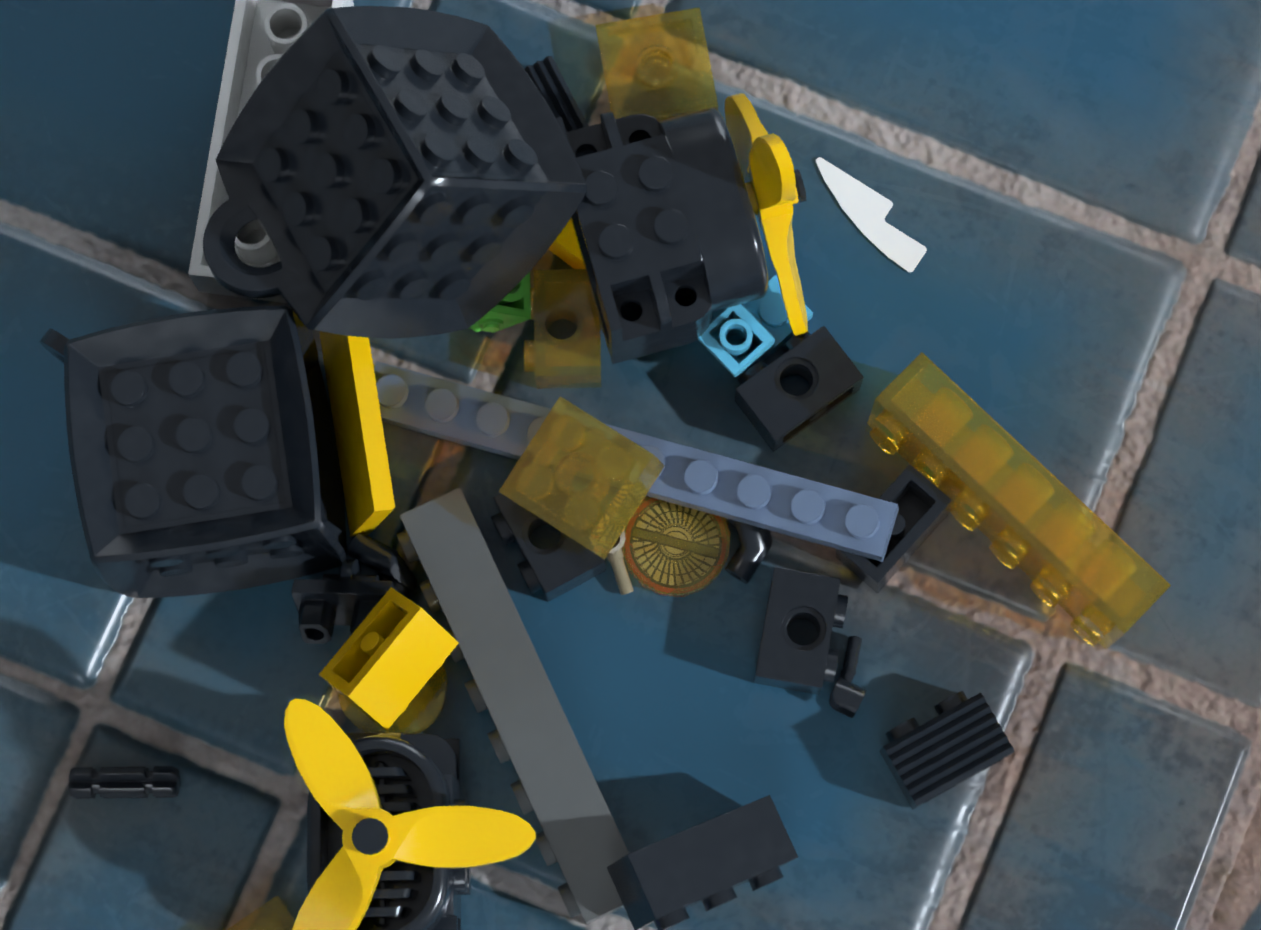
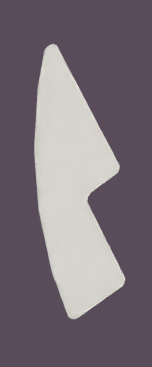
M818 157L816 163L824 181L843 211L857 228L889 259L907 272H913L927 249L919 242L885 222V217L893 206L892 201L823 158Z

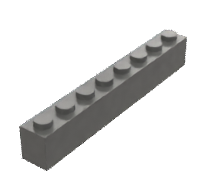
M459 487L400 514L406 530L396 534L410 564L418 560L421 561L428 579L420 582L419 586L432 613L443 610L451 627L447 632L459 642L450 654L455 663L465 659L474 679L464 684L477 713L487 709L490 712L497 729L487 733L500 763L511 760L520 780L510 785L523 814L535 811L543 831L536 834V843L547 866L558 862L567 883L557 888L570 917L573 918L582 914L585 923L588 925L624 908L607 867L629 854L628 849L461 488Z

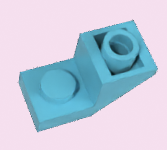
M774 275L768 281V290L764 297L744 303L743 305L739 304L728 307L709 325L702 336L698 337V340L734 377L772 355L794 335L787 317L777 275ZM805 305L807 320L809 321L813 317V312Z

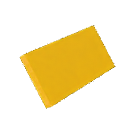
M319 331L350 537L356 536L359 533L369 535L395 508L369 337L345 336Z

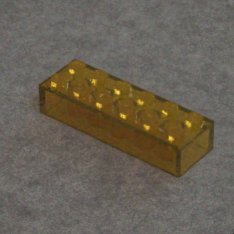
M921 352L875 399L867 422L872 428L869 434L874 442L889 455L893 456L898 452L909 464L952 500L950 512L955 519L970 531L977 527L993 542L989 546L991 552L1008 568L1014 569L1018 566L1033 580L1030 583V588L1044 603L1053 608L1057 604L1061 606L1074 619L1070 623L1073 630L1088 644L1095 646L1099 642L1107 650L1171 586L924 353Z

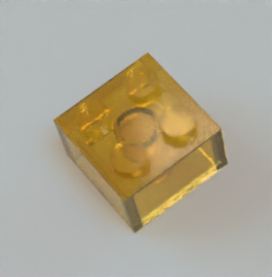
M560 396L499 492L605 560L665 465L649 451Z

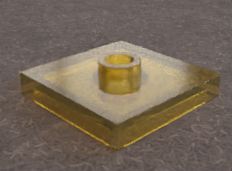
M700 7L595 25L610 112L612 111L615 119L634 114H646L660 121L705 108H714L718 111L717 96Z

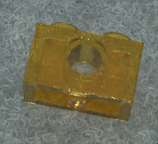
M534 270V287H530L531 319H529L534 320V340H524L525 372H535L537 389L602 387L601 323L586 270ZM567 319L577 326V330L570 338L561 340L552 337L547 332L549 326L556 320Z

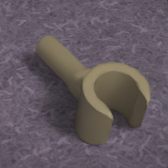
M613 515L617 533L611 538H603L598 534L594 520L591 526L593 541L599 551L606 553L608 561L611 563L620 594L625 595L633 592L632 583L623 558L622 547L626 538L622 520L617 515Z

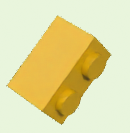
M391 587L319 673V676L357 709L385 730H388L407 709L409 703L432 675L443 665L445 659L459 642L425 610Z

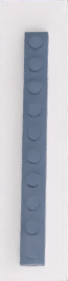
M376 361L374 373L381 418L384 423L545 468L552 466L554 470L881 562L884 560L899 511L898 504Z

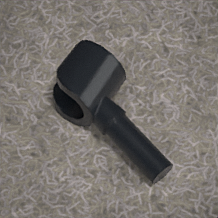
M849 636L843 668L829 698V704L834 710L850 718L854 717L867 690L851 683L856 674L862 638L857 636Z

